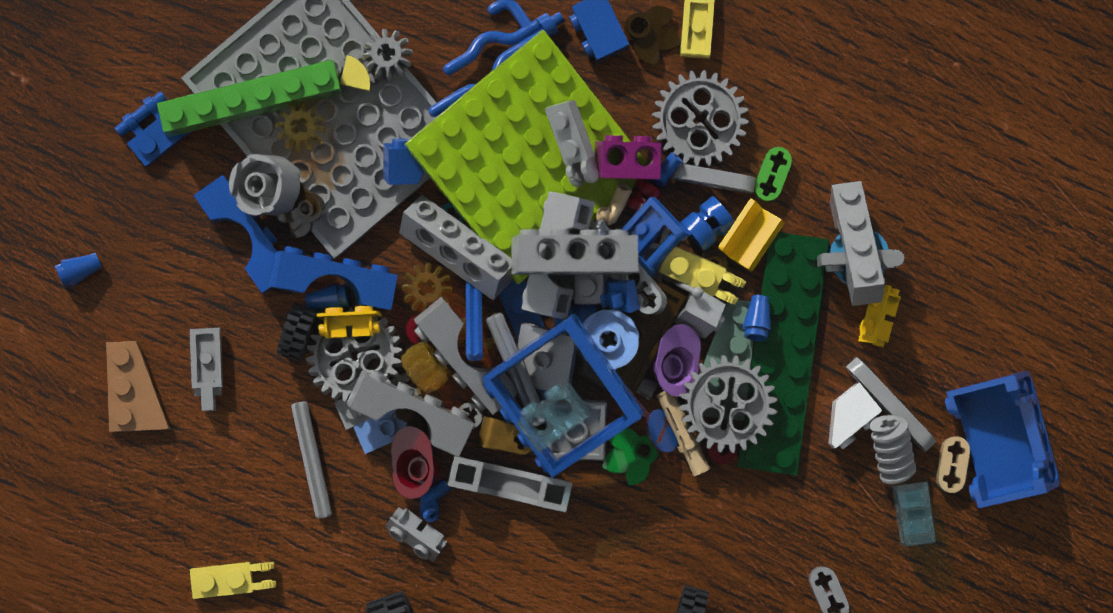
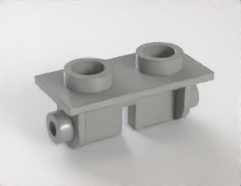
M398 507L385 526L389 530L388 533L399 542L404 541L410 545L414 553L420 558L429 559L434 562L447 543L443 539L444 535L429 524L420 532L417 530V527L422 522V519L407 508L403 510Z

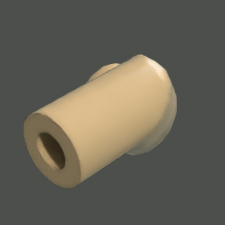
M618 184L608 208L600 207L597 211L596 219L604 220L606 225L614 224L626 206L632 189L626 184Z

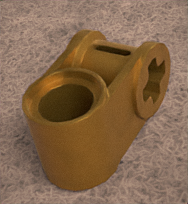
M483 417L477 446L502 452L504 450L516 454H527L532 451L531 447L527 449L525 446L523 450L518 449V443L514 442L515 436L518 437L517 433H519V430L515 425L509 424L506 421Z

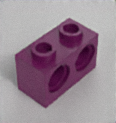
M605 135V141H595V162L599 177L660 179L661 143H652V137L634 136V142H623V136ZM613 148L619 155L618 161L614 165L608 161V153ZM643 149L647 154V161L641 166L637 161V154Z

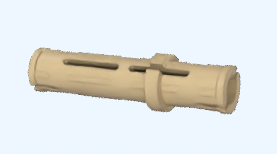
M665 391L656 394L679 443L677 448L680 453L683 452L693 477L711 469L699 445L701 441L697 442L695 440L694 432H687L690 427L689 422H682L681 420L686 415L683 410L679 409L681 405L677 397L669 395Z

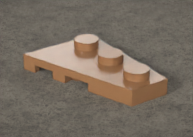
M138 341L106 342L109 432L171 429L164 415L161 401L155 391Z

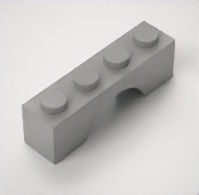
M862 182L832 185L830 207L835 229L839 230L843 243L846 279L852 306L882 302L885 282Z
M549 191L548 198L543 207L544 215L539 235H550V230L560 229L569 230V235H578L580 230H588L595 202ZM541 244L539 254L543 259L549 260L551 250L547 245ZM529 275L527 287L523 292L521 309L550 317L566 319L574 290L566 284L562 275Z
M440 297L413 319L418 325L414 331L425 344L429 341L437 348L434 355L444 367L450 363L456 371L452 376L463 389L467 386L471 388L475 393L471 399L483 412L487 408L493 415L502 406L496 398L491 399L488 396V391L483 386L485 382L482 378L498 364L490 367H476L466 363L461 358L457 341L464 323L444 299ZM503 373L499 377L512 396L515 397L517 391L514 384Z
M371 370L370 374L361 371L347 401L350 409L375 420H379L384 414L395 409L405 408L414 410L426 420L428 438L431 441V445L455 456H460L474 426V423L468 418V412L455 406L452 407V410L441 406V400L428 394L422 398L414 394V388L402 382H399L397 386L387 382L388 377L378 371Z
M454 456L448 486L566 512L572 482Z

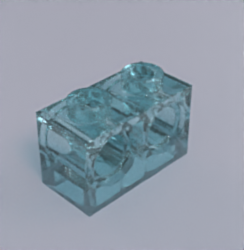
M569 382L562 387L559 383L554 385L544 393L545 400L538 405L533 401L520 411L522 416L519 418L517 425L538 453L588 418L590 410ZM560 399H565L571 403L572 410L567 413L558 410L556 402ZM535 417L543 418L547 422V429L537 430L532 425V419Z
M920 481L892 485L900 545L912 546L935 543L928 482Z

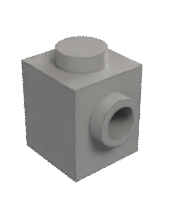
M689 292L674 323L691 326L699 337L705 339L712 331L718 332L725 320L722 313L726 304L703 292V296L699 299L694 298L692 293Z

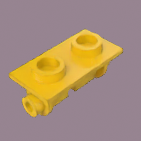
M885 285L882 302L868 304L865 318L860 325L858 341L872 343V345L884 348L885 343L889 342L893 322L884 319L885 315L896 316L901 299L898 296L900 290Z
M373 306L355 307V312H343V308L338 307L326 308L325 313L317 314L318 318L324 320V324H319V335L325 336L326 339L347 337V326H352V337H374L375 333H380V322L375 321V317H381V313L373 311Z

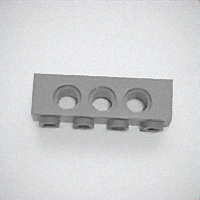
M421 195L403 212L399 233L490 299L494 300L511 283L513 276L512 258L484 238L481 239L477 233L425 196Z
M526 229L520 230V235L511 238L512 275H630L638 272V235H628V230H610V235H598V230H580V235H569V230L560 229L550 230V235H539V230ZM541 244H545L550 248L551 256L549 260L543 259L540 256L539 247ZM571 244L577 245L580 249L581 255L578 260L573 259L569 254ZM601 244L606 245L610 250L608 260L603 259L599 255Z

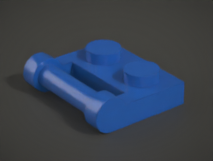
M650 197L621 229L628 230V235H638V263L651 278L657 272L658 265L681 240L685 241L691 235L690 231L683 224L679 223L656 197ZM668 227L672 233L647 260L642 254Z

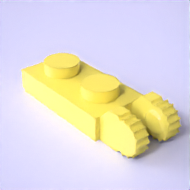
M684 0L680 57L710 58L715 0Z
M676 246L667 255L659 268L660 273L693 288L700 287L703 292L712 297L715 295L733 305L736 304L738 297L731 292L718 288L722 278L736 287L744 288L746 284L744 279L727 272L726 268L679 246Z
M245 562L191 568L192 598L252 593L254 590L275 588L276 581L263 580L253 583L252 571L264 572L275 569L274 562L256 564Z

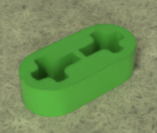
M774 147L764 157L754 187L755 196L762 202H771L781 193L792 162L791 154L785 148ZM780 153L783 155L782 160L786 162V165H780L777 172L774 173L771 171L774 162L770 160V156L775 157ZM769 176L774 178L772 188L776 189L775 193L770 192L768 196H764L763 189L759 186L760 184H765Z

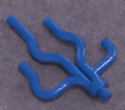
M497 0L488 6V13L494 16L504 10H508L521 26V29L513 33L488 31L480 34L473 40L469 49L464 54L443 67V72L446 75H452L469 65L479 56L486 44L514 45L497 57L492 68L493 71L541 30H544L550 38L558 33L557 26L564 23L565 20L562 14L557 12L551 17L544 13L531 22L516 1ZM476 84L464 86L429 108V115L431 117L439 116Z

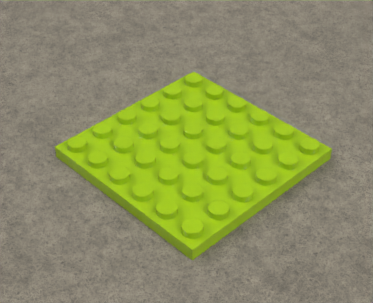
M544 30L538 32L404 144L470 228L481 239L484 238L510 258H512V237L520 235V230H539L541 228L544 215L543 207L548 198L549 191L595 202L590 220L592 222L596 219L597 211L600 207L608 208L618 184H626L633 188L637 180L635 178L598 177L597 182L589 183L585 180L584 184L577 187L570 184L566 174L567 165L563 161L545 108L574 99L594 154L595 141H605V135L623 136V142L631 141ZM613 148L608 153V161L614 165L618 161L619 155ZM638 152L637 161L642 166L646 161ZM513 275L512 280L515 284L519 285L529 275Z

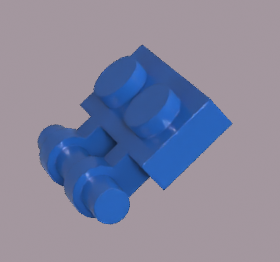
M162 91L152 98L150 96L147 97L140 108L132 114L127 113L122 117L123 121L115 127V130L121 137L130 130L136 135L127 144L147 168L191 133L188 132L169 137L163 132L157 103L167 101L168 99ZM152 113L157 120L143 130L139 123Z

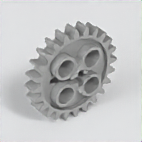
M705 70L702 71L700 78H696L694 72L690 71L689 80L687 81L680 74L678 75V85L671 81L668 82L667 85L670 92L660 91L659 94L664 99V102L655 101L654 106L661 110L660 112L652 113V118L660 120L659 123L652 126V129L656 131L661 130L662 132L658 135L656 141L665 140L667 143L663 151L665 152L672 148L674 150L673 153L683 156V164H686L690 158L693 159L694 166H698L700 160H704L706 166L710 167L711 158L713 157L718 163H721V153L731 157L733 153L729 146L739 148L741 145L736 136L745 137L746 132L740 129V126H745L749 122L741 118V115L748 111V108H739V104L744 100V97L735 98L734 94L737 86L728 90L726 88L728 79H724L721 83L717 82V73H714L711 79H707ZM698 91H703L708 94L710 101L706 105H698L694 101L693 95ZM682 99H687L697 115L700 116L703 113L706 115L704 122L718 135V139H713L701 122L697 125L693 122L696 116L682 103ZM676 110L683 111L687 116L686 123L675 124L671 119L672 112ZM720 113L726 115L729 120L728 126L725 128L717 127L713 122L714 115ZM702 133L706 138V144L703 147L694 146L690 140L692 134Z
M349 308L348 312H354V310ZM385 317L379 320L380 333H375V336L370 337L365 343H359L357 341L358 337H352V326H347V337L326 339L325 336L311 334L310 337L316 345L307 346V350L314 355L307 357L306 361L308 364L315 366L311 367L308 372L311 376H317L313 382L316 386L323 385L321 391L324 395L332 391L331 398L334 401H337L342 395L343 402L347 404L361 371L370 374L371 370L367 369V364L372 359L381 360L380 366L375 371L388 377L387 382L391 383L389 381L390 377L399 378V374L394 370V367L403 366V362L396 357L403 355L404 351L402 348L395 346L399 345L402 341L399 336L392 337L396 333V329L394 326L386 328L388 320ZM336 342L343 343L340 352L330 353L329 350L332 344ZM376 346H380L379 350H372ZM357 351L359 353L357 355L358 360L353 361L351 359L353 358L352 353ZM332 362H338L335 366H330ZM351 369L353 373L350 379L346 381L339 380V375L343 370Z
M725 355L721 356L720 364H717L713 357L709 358V368L700 363L698 364L701 371L699 375L692 371L689 373L694 380L693 383L683 382V385L689 389V392L679 394V397L687 400V404L679 406V409L688 411V415L684 416L681 420L682 422L691 421L692 425L688 428L687 432L691 433L697 430L699 432L695 439L697 442L707 438L706 448L708 449L715 442L717 443L718 452H722L724 446L728 445L730 452L734 453L735 445L738 443L743 450H746V440L749 439L756 445L757 439L755 434L759 433L766 436L767 434L762 426L764 424L773 425V422L767 416L768 414L777 413L776 410L769 408V404L776 402L777 398L769 397L768 393L775 387L764 385L769 376L763 375L759 377L757 375L760 370L759 365L752 370L749 369V359H746L742 365H739V359L736 355H734L731 363H728ZM715 377L722 380L724 385L722 392L718 395H713L708 390V382ZM733 377L735 382L731 393V401L735 402L736 405L735 408H729L727 428L722 430L721 424L725 407L720 405V401L727 399L729 379ZM742 383H748L753 388V394L748 400H742L737 394L738 387ZM709 407L715 408L718 412V420L712 425L706 424L702 418L704 410ZM737 413H744L748 418V424L742 430H737L732 424V419Z

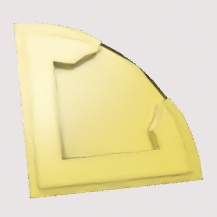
M347 55L340 83L341 86L370 92L371 81L366 68L359 60Z

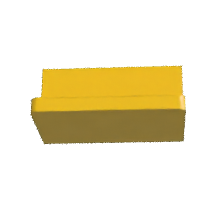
M750 199L718 248L728 259L753 272L785 223L782 219L764 210L757 201Z

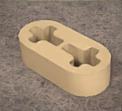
M949 437L942 443L940 449L936 483L942 491L947 493H956L965 484L970 447L964 438ZM955 441H957L958 447L963 448L962 454H957L955 463H952L953 454L948 452V446H954ZM951 466H954L953 475L958 478V483H953L951 488H948V483L943 481L944 475H949Z

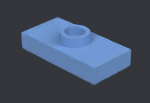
M396 409L387 412L379 420L369 419L353 426L365 454L392 443L395 434L406 426V422H402L394 417Z

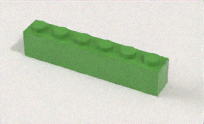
M332 59L159 102L157 107L163 132L172 137L343 94L336 64Z

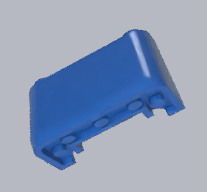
M1028 371L1018 372L946 392L945 404L947 411L950 415H954L956 419H961L970 447L976 477L973 478V484L969 485V492L973 502L977 503L978 508L1048 493L1059 486L1056 462L1035 386Z

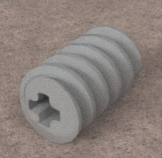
M895 415L877 417L870 423V429L873 431L871 433L872 440L875 441L873 447L877 452L876 460L879 462L880 480L886 484L904 482L910 479L916 472L908 422L905 418Z

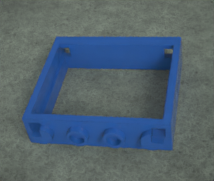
M575 313L488 371L482 378L485 382L483 386L488 391V396L491 399L496 398L502 406L500 412L509 424L514 423L519 430L517 435L521 443L527 449L531 447L537 456L535 461L538 467H541L545 473L548 471L552 478L642 418L644 413ZM567 331L625 414L557 459L499 376Z

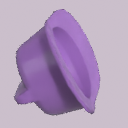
M679 324L668 329L661 338L659 350L652 362V373L661 388L669 395L676 397L679 394L689 392V389L683 385V382L693 383L694 380L689 373L692 371L698 374L701 350L700 338L691 326Z

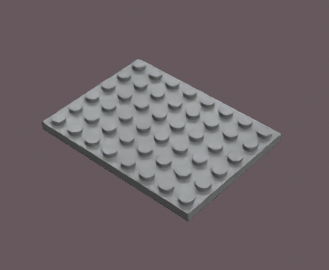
M273 0L181 78L193 93L196 94L333 59L341 83L347 55L359 60L364 67L370 62L362 60V54L371 52L366 50L363 44L364 42L374 44L375 42L372 40L371 34H377V32L349 0ZM389 48L383 50L384 54L380 53V56H383L385 61L391 60V55L395 56ZM400 65L404 75L400 77L396 70L392 71L393 79L388 81L385 71L380 79L375 77L376 69L368 72L371 81L370 92L341 86L343 94L221 124L247 156L251 154L281 156L299 169L300 182L304 184L308 192L319 195L325 203V211L319 220L313 222L311 232L334 259H337L431 179L426 172L423 173L419 184L388 185L383 179V143H392V139L395 138L411 139L436 118L429 115V108L436 104V101L405 66Z

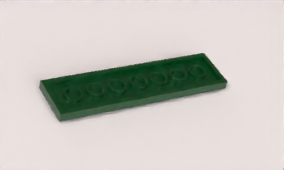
M779 232L766 251L760 295L769 297L772 333L768 334V340L754 341L750 369L752 370L759 365L760 370L757 375L759 377L763 375L769 376L764 385L775 387L768 393V396L777 398L776 402L769 404V408L776 410L777 413L768 414L767 418L773 422V425L764 424L762 426L767 434L766 436L759 433L755 434L757 439L756 445L748 439L746 440V450L739 447L737 467L797 475L825 267H817V257L822 253H827L829 239ZM748 384L747 400L753 394V388L750 384ZM746 415L743 421L742 429H744L748 424V418Z

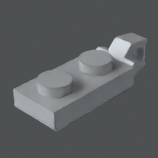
M221 328L190 329L191 382L194 396H201L202 411H216V395H222L223 388Z

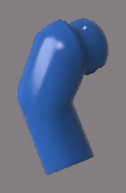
M671 152L661 163L660 179H649L650 182L655 186H666L670 180L669 177L683 163L682 159Z
M444 478L430 487L428 492L421 497L419 512L421 517L427 522H434L438 519L439 499L452 491Z

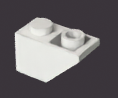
M855 383L832 403L828 442L831 448L840 446L844 449L856 439L853 434L862 427L865 431L869 429L870 423L882 411L860 383Z

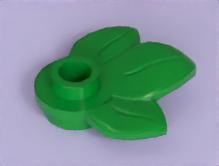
M625 428L609 439L614 448L606 455L602 467L613 473L625 472L627 482L632 486L646 479L649 474L650 464L659 455V448L655 445L651 436H639L631 428ZM642 444H647L650 447V452L646 456H642L639 453L638 449Z

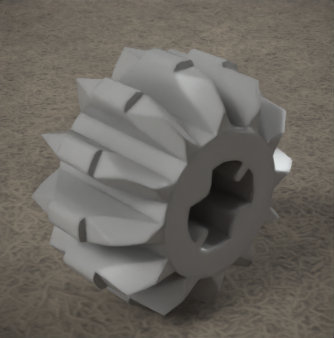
M382 29L383 38L379 39L377 34L372 33L371 38L375 43L364 42L363 44L366 50L371 51L362 54V60L370 61L365 68L368 72L376 69L375 77L377 79H380L385 71L388 81L392 80V71L394 70L401 77L404 73L400 65L405 67L411 66V62L403 57L413 55L412 49L405 48L409 43L407 38L398 41L399 31L395 30L391 38H389L387 29ZM387 48L390 49L391 53L395 54L394 57L390 56L391 60L385 61L383 56H380V53L384 54L383 50Z

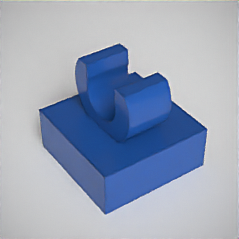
M611 279L605 282L606 293L600 295L602 308L609 306L610 310L630 313L640 309L634 280Z

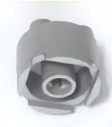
M251 154L234 166L229 179V190L231 196L235 197L238 208L247 214L280 215L291 211L294 207L300 190V171L290 161L281 156Z

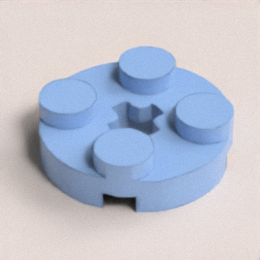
M603 309L590 315L584 321V327L614 369L625 366L633 359L639 346V332L635 323L628 315L618 310ZM612 331L616 334L614 339L617 341V344L615 346L609 345L606 348L602 345L604 340L601 338V334H609Z

